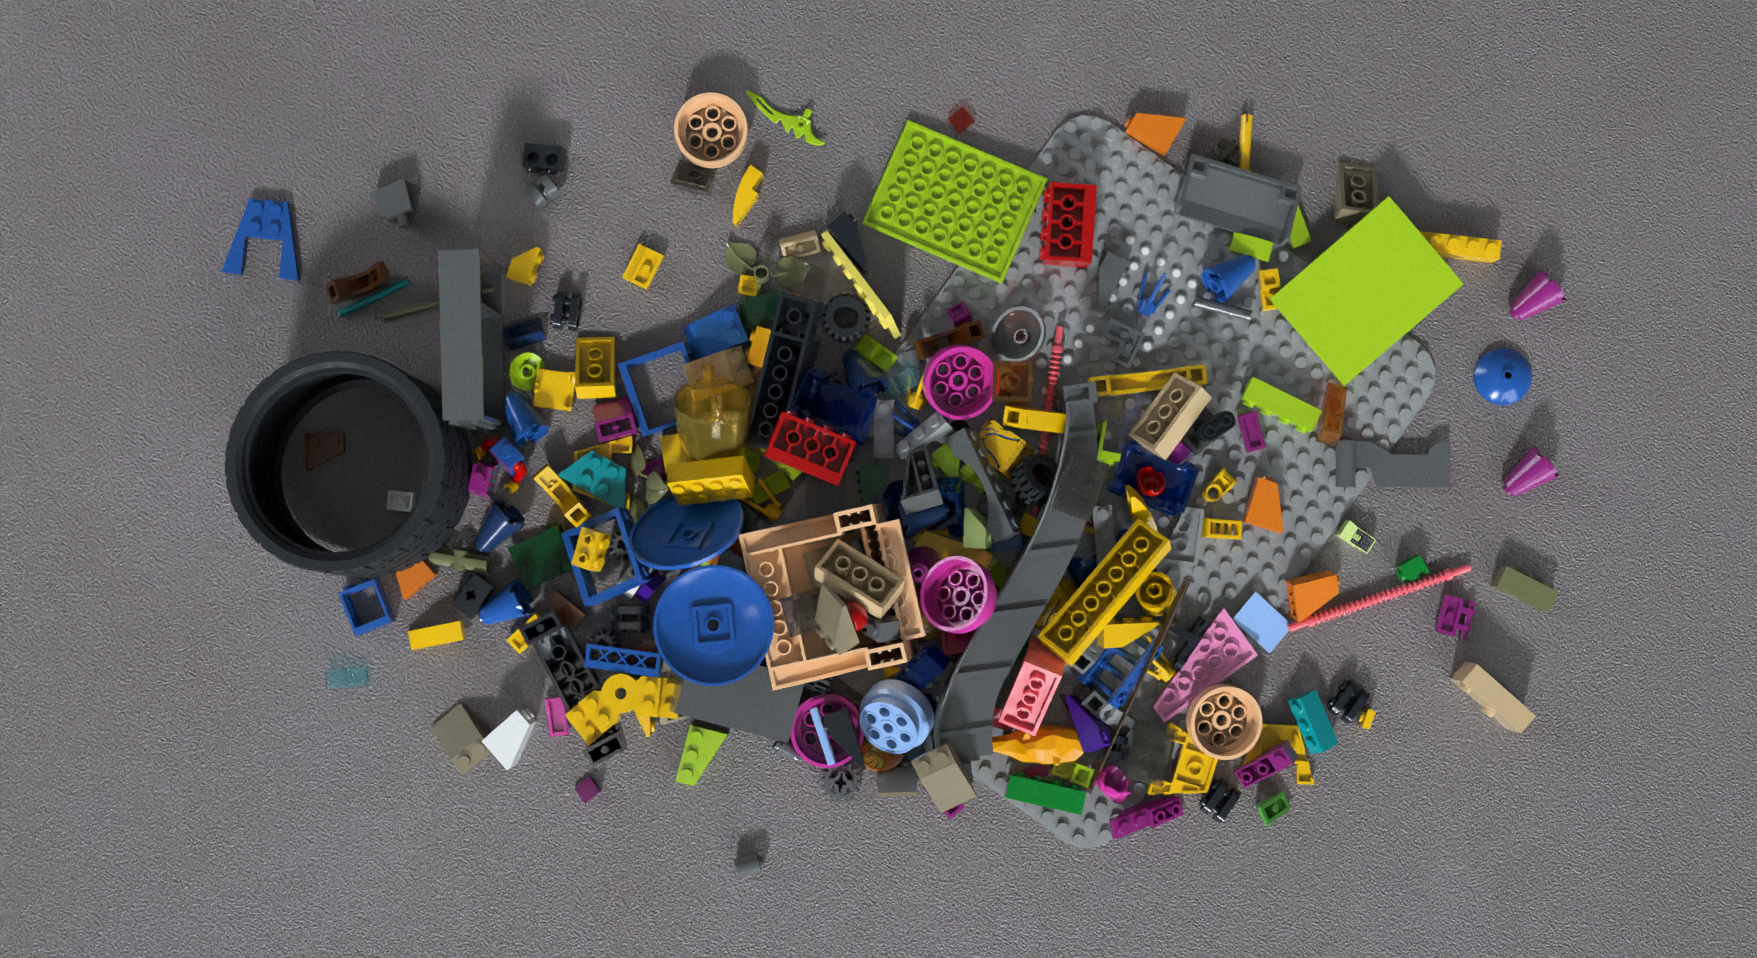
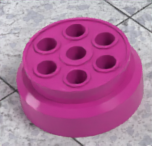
M951 345L938 351L927 363L923 373V391L930 405L943 416L955 420L970 419L984 412L994 400L998 388L997 371L989 357L980 350L969 345ZM959 356H962V357H963L962 363L959 364V365H956V363H955L956 358L959 357ZM941 364H945L944 372L938 373V367ZM974 367H977V368H978L977 374L974 375V376H971V375H970L971 369L974 368ZM956 375H960V381L957 384H953V378ZM943 383V389L936 392V385ZM971 386H975V392L968 395V389ZM954 394H958L957 401L951 403V396Z
M951 556L937 562L926 574L920 591L921 608L927 620L938 629L955 634L967 633L983 625L992 615L997 600L996 588L988 570L980 563L962 556Z
M819 693L809 697L798 707L790 733L791 741L796 752L809 764L821 768H834L847 763L852 757L827 733L836 759L835 764L828 766L815 724L808 723L806 716L811 714L810 708L818 706L823 718L824 705L830 704L833 706V709L847 705L861 747L864 734L859 723L860 711L852 701L836 693L822 695ZM813 733L816 735L817 740L809 743L806 740V735Z

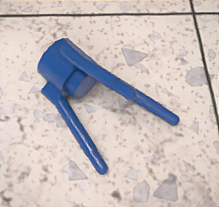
M1144 273L1139 297L1135 304L1138 306L1136 309L1138 312L1150 317L1170 293V289H1167L1156 303L1153 301L1166 277V273L1162 274L1150 298L1145 297L1142 300L1148 276L1147 273Z
M894 399V403L910 420L907 422L893 413L892 417L905 425L903 430L906 431L894 428L893 432L906 437L920 425V421L915 419L897 399Z

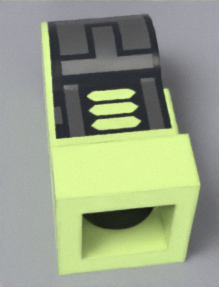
M1344 521L1336 533V536L1368 554L1376 541L1351 521Z

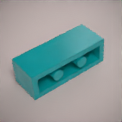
M1317 690L1302 692L1288 700L1310 754L1323 753L1339 744Z

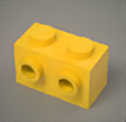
M581 527L571 564L589 571L601 572L605 562L606 551L610 545L611 534L594 528Z

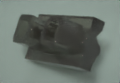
M1222 138L1217 145L1222 153L1217 155L1212 151L1206 158L1239 167L1240 163L1237 160L1241 155L1237 153L1239 151L1238 141L1234 138L1232 141Z

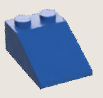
M735 305L716 311L683 327L695 360L750 343Z

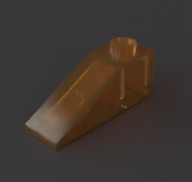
M1333 383L1327 384L1321 408L1322 413L1317 424L1315 442L1334 446L1341 437L1347 387Z

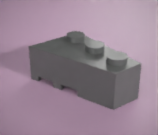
M927 446L908 451L905 469L906 476L903 482V496H901V504L905 515L943 504Z

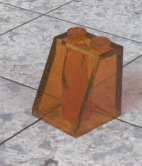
M993 361L992 400L1007 404H1029L1032 401V362Z

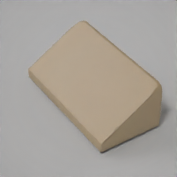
M816 230L779 239L783 258H800L821 252Z

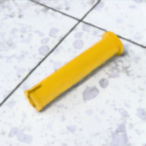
M1247 114L1241 115L1238 168L1251 171L1250 153L1253 115L1248 114L1246 122Z

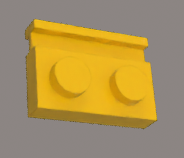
M638 244L622 278L648 291L665 256Z

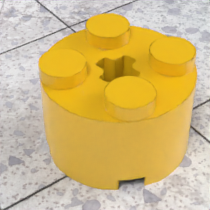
M1151 572L1135 591L1141 608L1147 614L1162 616L1164 611L1168 613L1177 591L1173 582L1166 574Z

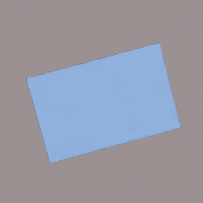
M1257 592L1250 597L1232 619L1269 653L1289 631L1287 625L1291 624Z

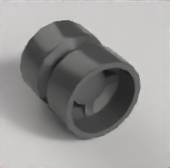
M546 173L537 179V184L532 183L525 189V192L540 210L549 203L548 199H555L561 194L560 190Z

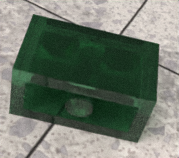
M779 291L739 301L738 305L744 325L749 323L751 326L762 324L761 320L768 319L769 322L774 321L780 297Z

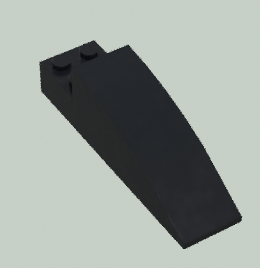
M780 293L743 443L766 449L780 412H785L786 410L798 412L820 341L815 339L823 302L789 293Z

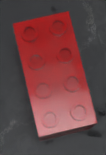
M1050 182L1049 186L1045 187L1043 202L1046 203V207L1044 206L1041 215V221L1044 222V226L1040 231V240L1043 241V245L1039 249V260H1042V265L1088 268L1092 263L1097 185ZM1062 223H1066L1068 228L1064 227ZM1061 242H1065L1067 246L1063 247L1061 245Z
M790 410L780 412L763 456L838 486L856 444L852 440L853 436L840 432L838 435L834 433V428L822 425V427L816 426V421L807 417L803 420L797 418L798 414ZM795 433L797 440L790 443L788 435ZM813 440L815 447L809 451L806 443ZM831 448L833 455L827 458L825 449Z

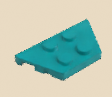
M592 450L559 473V477L617 508H626L627 469Z

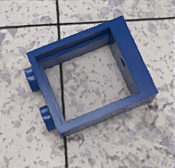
M365 578L361 580L362 584L343 587L344 591L338 593L355 636L365 634L396 621L379 578ZM374 586L385 616L361 625L350 595Z

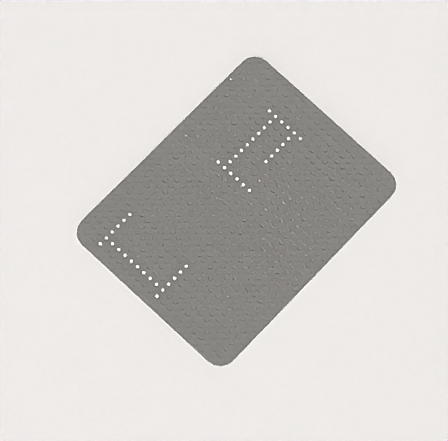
M1086 115L1067 120L1056 130L1028 170L1048 178L1045 187H1048L1050 182L1097 185L1092 263L1088 268L1042 265V260H1039V249L1043 245V241L1040 240V231L1044 226V222L1041 221V215L1044 206L1046 207V203L1043 202L1042 192L1003 283L1000 284L958 266L895 355L898 359L888 372L883 370L881 373L887 380L888 387L884 393L880 391L877 394L878 398L875 400L897 399L915 419L920 421L919 424H922L937 411L928 401L925 407H921V410L906 406L907 401L905 398L908 390L910 370L901 354L902 347L913 344L918 339L954 329L955 327L946 309L961 301L964 302L973 321L980 319L986 337L969 346L980 350L989 357L996 368L998 376L997 392L990 406L978 416L965 419L970 428H973L979 434L983 424L992 418L1027 442L1035 453L1039 452L1037 447H1040L1038 442L1041 441L1039 436L1042 433L1039 430L1003 425L1005 406L1012 404L1045 409L1043 404L1046 403L1044 398H1047L1045 393L1048 392L1046 390L1048 384L1046 382H1049L1047 377L1050 376L1048 371L1051 370L1049 368L1051 363L1049 361L1052 360V357H1050L1053 354L1051 346L1054 345L1056 326L1064 327L1061 345L1063 353H1060L1062 358L1059 359L1061 364H1059L1060 369H1058L1060 374L1057 375L1059 380H1056V383H1058L1056 385L1057 391L1063 390V386L1088 383L1087 379L1090 377L1142 373L1205 364L1208 384L1201 387L1212 398L1180 440L1191 452L1177 466L1168 458L1164 460L1157 455L1148 456L1147 459L1142 460L1137 448L1132 444L1135 440L1129 436V433L1161 390L1098 397V402L1093 404L1095 422L1098 424L1103 419L1107 420L1102 450L1119 453L1121 457L1120 462L1112 466L1101 465L1100 461L1097 460L1095 491L1088 517L1092 518L1091 508L1093 506L1112 505L1115 544H1117L1133 525L1129 516L1125 488L1126 485H1130L1146 502L1157 526V531L1169 539L1184 507L1205 509L1204 518L1242 520L1254 479L1261 478L1262 475L1273 478L1272 482L1278 484L1283 533H1276L1242 522V540L1201 538L1197 567L1160 562L1152 571L1166 574L1173 582L1177 592L1183 579L1190 582L1175 616L1178 617L1177 623L1185 629H1190L1198 616L1207 620L1209 624L1206 625L1199 635L1201 638L1222 608L1233 619L1255 592L1275 610L1279 608L1288 595L1286 581L1301 577L1372 477L1370 468H1355V487H1336L1335 441L1339 440V437L1350 436L1351 440L1371 441L1390 452L1429 397L1435 384V367L1430 354L1421 344L1405 334L1349 383L1343 386L1278 309L1262 311L1258 271L1278 268L1280 290L1309 265L1284 246L1273 245L1269 262L1254 259L1256 262L1254 272L1227 301L1222 302L1229 305L1233 303L1237 307L1253 310L1250 322L1237 318L1229 319L1226 315L1193 308L1196 295L1216 301L1213 298L1215 295L1212 291L1207 292L1202 283L1201 274L1204 273L1203 270L1241 256V254L1229 251L1234 232L1173 214L1184 175L1112 123L1097 116ZM1062 223L1064 227L1068 228L1066 223ZM1061 242V245L1063 247L1067 246L1065 242ZM1110 251L1129 261L1127 264L1129 270L1124 278L1121 277L1118 281L1120 287L1116 295H1111L1109 301L1112 303L1107 312L1103 311L1099 315L1097 314V270L1105 254ZM1144 273H1147L1148 276L1142 300L1145 297L1150 298L1162 274L1166 273V277L1153 301L1156 303L1167 289H1170V293L1150 317L1136 310L1138 306L1135 304L1139 297ZM1024 306L1031 308L1042 317L1045 323L1046 336L1044 344L1040 351L1030 360L1023 363H1009L1001 359L993 349L991 342L993 326L1005 311L1013 307ZM1110 318L1146 334L1130 369H1126L1111 361L1119 344L1102 336ZM959 356L956 358V365L962 363L963 357ZM932 357L921 359V370L913 372L911 395L913 392L916 393L925 367ZM941 364L938 367V373L944 372L945 364ZM972 368L970 371V375H976L978 372V368ZM956 375L953 378V384H957L960 381V375ZM1255 377L1322 410L1313 431L1306 432L1305 434L1295 430V426L1291 424L1284 425L1277 421V417L1273 415L1268 417L1260 413L1261 409L1255 406L1254 408L1245 406L1243 400L1239 398L1248 379ZM943 383L937 385L935 388L936 392L943 389ZM971 386L968 389V395L975 392V386ZM922 387V390H921V393H920V394H921V395H924V396H923V399H924L925 394H924L923 387ZM954 394L951 396V403L957 401L958 394ZM1057 394V396H1054V399H1056V401L1053 402L1055 407H1053L1052 409L1054 410V412L1060 413ZM874 400L859 404L849 418L873 417L874 419ZM894 403V413L908 422L910 419ZM1222 411H1230L1234 414L1236 418L1234 427L1217 439L1210 442H1202L1196 437L1197 427L1215 414ZM1257 411L1266 448L1246 453L1237 416ZM945 417L950 423L955 421V419ZM894 418V428L906 432L903 430L905 425ZM893 432V459H874V438H852L856 442L855 446L858 449V457L855 461L847 463L839 485H833L808 474L770 528L864 506V502L859 500L858 490H862L861 483H857L855 471H859V466L882 463L885 483L869 505L884 504L887 520H896L899 513L894 511V503L901 501V496H903L906 463L900 458L894 446L905 437ZM1051 432L1049 434L1051 439L1048 440L1050 445L1047 446L1049 450L1046 453L1048 458L1052 457L1055 459L1059 433ZM938 441L927 444L929 454H932L942 444ZM961 459L959 463V470L965 464V462ZM1152 466L1155 472H1162L1166 483L1165 489L1160 495L1149 497L1138 491L1136 486L1137 472L1143 467ZM934 467L941 497L943 493L962 497L956 519H964V508H976L982 516H987L988 519V501L985 494L982 497L974 490L975 486L971 482L967 484L960 479L959 476L961 474L959 472L957 483L955 485H952V483L947 484L941 476L944 474L940 468L935 469ZM1225 467L1226 471L1233 478L1238 479V482L1219 500L1213 502L1205 501L1201 494L1203 488L1221 468ZM1003 477L1000 483L1003 485V492L1006 498L1012 504V511L1016 507L1030 515V503L1026 504L1023 499H1019L1017 497L1019 495L1013 491L1014 486H1011V482ZM1210 488L1208 490V495L1211 498H1214L1216 496V491L1213 488ZM956 523L952 537L940 535L963 543V539L958 538ZM1216 523V534H1218V523ZM1224 524V535H1226V524ZM1234 524L1231 526V535H1234ZM935 525L926 529V531L933 533ZM1082 532L1078 546L1063 577L1072 581L1076 589L1082 585L1097 567L1094 534ZM1021 533L1022 543L1024 544L1027 535ZM917 535L905 540L907 553L916 548L914 547L916 543L913 540ZM1021 549L990 553L993 554L992 557L1007 568V573ZM914 583L926 636L914 638L917 652L921 645L945 657L943 655V647L936 643L941 629L932 625L925 617L920 603L922 585ZM1134 592L1113 618L1116 621H1120L1122 617H1132L1134 620H1141V617L1146 616L1147 613L1141 608ZM1159 623V626L1150 630L1146 635H1150L1152 640L1156 639L1162 624ZM1235 623L1252 646L1255 640ZM1037 628L1032 629L1025 645L1030 642L1031 637L1039 639L1038 635L1041 631ZM1168 630L1162 643L1164 647L1161 651L1172 664L1176 659L1174 657L1185 641ZM1143 635L1142 638L1149 642L1146 635ZM1134 641L1122 647L1137 659L1145 651L1144 648ZM1115 654L1110 661L1112 665L1126 675L1134 666L1118 654ZM957 655L946 656L945 658L954 662ZM915 656L906 663L897 664L896 667H899L900 670L888 678L884 677L885 673L882 668L868 671V667L836 675V677L863 696L879 681L888 679L903 681L912 685L921 693L931 694L937 705L944 687L942 683L937 685L931 682L928 675L923 674V676H920L912 671L913 667L910 665ZM1160 656L1155 658L1157 662L1164 663ZM1016 658L1005 677L995 706L1003 708L1007 692L1020 665V659ZM1065 663L1061 680L1041 724L1043 726L1070 727L1076 731L1071 713L1067 710L1059 695H1070L1073 692V687L1081 683L1077 680L1081 673ZM1151 663L1149 669L1156 672V666ZM1106 669L1099 676L1101 681L1114 690L1122 682ZM1149 673L1146 674L1128 712L1138 721V724L1125 735L1129 737L1128 744L1121 745L1120 751L1125 752L1124 761L1120 760L1119 763L1108 761L1107 757L1103 765L1104 768L1115 765L1129 779L1127 789L1131 791V794H1128L1125 802L1121 804L1112 802L1110 797L1104 795L1098 786H1094L1093 790L1082 787L1087 792L1082 815L1005 798L1004 793L1009 772L1021 771L1038 763L1021 762L1011 756L994 751L992 755L980 756V760L970 761L972 775L1063 841L1078 848H1095L1108 843L1113 838L1109 819L1121 815V810L1140 803L1146 794L1151 776L1158 778L1180 747V743L1164 739L1163 736L1168 721L1188 734L1186 717L1190 705L1164 723L1152 708V705L1170 680L1165 682L1162 679H1156ZM1229 676L1219 684H1224L1229 678ZM1087 686L1084 687L1083 691L1078 696L1081 700L1082 696L1089 690V688ZM1134 688L1127 696L1125 703L1121 705L1124 709L1128 704V701L1134 691ZM1207 703L1202 706V712L1207 709ZM1103 722L1109 732H1115L1114 728ZM933 725V728L931 729L930 734H931L932 740H933V747H935V741H934V725ZM996 727L992 728V737L1011 733ZM1084 752L1074 762L1095 770L1098 769V764H1100L1103 756L1097 759L1090 757L1088 752ZM1046 764L1049 772L1048 776L1044 779L1045 781L1052 782V779L1063 781V785L1071 786L1073 782L1050 773L1053 764Z

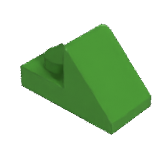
M1284 791L1277 792L1267 800L1256 802L1265 826L1291 809Z

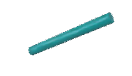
M405 278L339 310L338 314L341 318L409 286L410 282L408 278Z

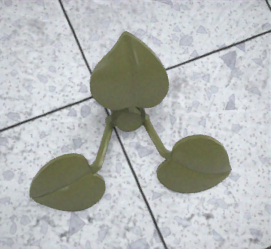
M727 242L725 258L729 269L738 275L745 274L748 269L754 271V278L758 282L757 299L747 297L739 305V316L746 329L753 330L757 326H762L770 316V304L765 300H760L762 283H766L770 275L779 276V281L783 286L795 288L804 281L811 268L806 261L796 257H784L776 263L778 273H775L772 270L769 271L765 265L752 267L757 261V252L751 245Z
M636 444L633 448V452L629 457L628 467L633 477L640 475L647 478L646 498L640 500L639 497H635L630 504L629 513L633 517V525L643 513L647 512L644 505L646 502L654 504L661 497L668 498L673 496L667 482L663 481L658 472L653 471L650 475H647L642 471L646 466V458L640 444Z

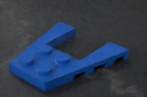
M249 198L222 268L223 273L243 275L247 238L283 241L279 278L300 281L297 268L298 260L294 247L295 238H293L291 210L288 202Z

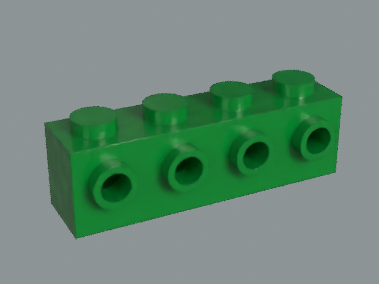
M1021 771L1009 772L1004 793L1005 798L1082 815L1087 793L1085 789H1082L1083 786L1071 783V786L1063 785V781L1052 779V782L1045 781V777L1033 775L1032 778L1025 776L1026 773Z

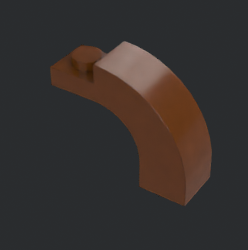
M384 261L376 262L362 273L332 280L326 285L331 303L349 301L382 289L388 285V280H390L389 270L385 266Z
M979 319L964 323L937 335L914 341L919 360L933 357L945 347L957 344L970 345L986 337Z

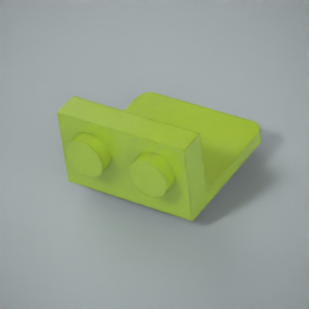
M1103 419L1096 424L1097 460L1100 461L1101 465L1112 466L1120 462L1121 454L1102 450L1107 420Z

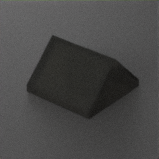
M680 159L670 184L673 189L711 197L717 168H705Z

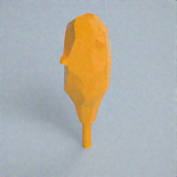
M1040 724L1035 736L1016 729L1009 734L992 737L994 752L1011 756L1021 762L1059 765V763L1075 761L1084 753L1077 732L1070 727L1043 726Z

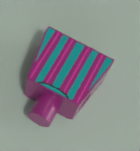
M485 460L475 462L472 468L468 491L472 495L492 499L500 465Z

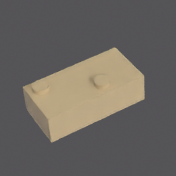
M839 539L835 541L815 566L814 574L815 580L820 583L826 582L833 591L849 601L858 602L868 613L880 620L902 593L905 579Z
M1465 661L1450 678L1460 689L1483 707L1482 712L1490 718L1493 716L1508 730L1521 734L1536 717L1478 664Z

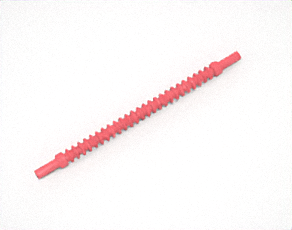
M1056 326L1054 345L1051 346V352H1053L1050 355L1052 360L1049 361L1051 363L1049 365L1051 370L1048 371L1050 374L1047 377L1049 382H1046L1048 384V387H1046L1048 392L1045 393L1047 398H1044L1046 403L1043 404L1045 406L1043 410L1053 412L1052 408L1055 407L1053 402L1056 401L1054 396H1057L1055 394V391H1057L1056 385H1058L1056 380H1059L1057 375L1060 374L1058 372V369H1060L1059 364H1061L1059 359L1062 358L1060 353H1063L1061 345L1064 327ZM1040 431L1042 435L1039 436L1041 441L1038 442L1040 447H1037L1039 449L1037 453H1041V455L1047 454L1046 452L1049 450L1047 446L1050 445L1048 440L1051 439L1049 434L1051 432ZM1036 477V481L1041 484L1039 478ZM1038 505L1031 506V516H1037L1039 511Z
M1469 564L1454 569L1447 568L1443 572L1438 571V574L1433 573V576L1428 575L1427 578L1423 576L1422 580L1418 578L1417 581L1413 580L1412 583L1407 582V585L1403 583L1401 587L1397 585L1396 588L1392 587L1391 590L1386 589V592L1382 590L1381 593L1376 592V595L1371 594V597L1366 596L1365 599L1361 597L1360 601L1356 599L1355 602L1350 601V604L1345 603L1344 606L1340 604L1339 608L1335 606L1334 609L1330 608L1329 611L1324 610V613L1321 611L1318 615L1314 613V616L1309 615L1303 621L1288 624L1287 628L1291 632L1306 626L1313 627L1315 623L1320 624V621L1324 623L1326 619L1330 621V618L1341 617V614L1345 616L1346 613L1351 614V611L1356 612V609L1361 610L1362 607L1366 609L1367 606L1377 605V602L1382 603L1383 600L1387 602L1388 598L1392 600L1393 597L1398 598V595L1403 596V593L1407 595L1409 591L1413 593V590L1424 589V586L1428 588L1429 585L1434 586V583L1439 584V581L1452 580L1454 576L1471 571V567Z

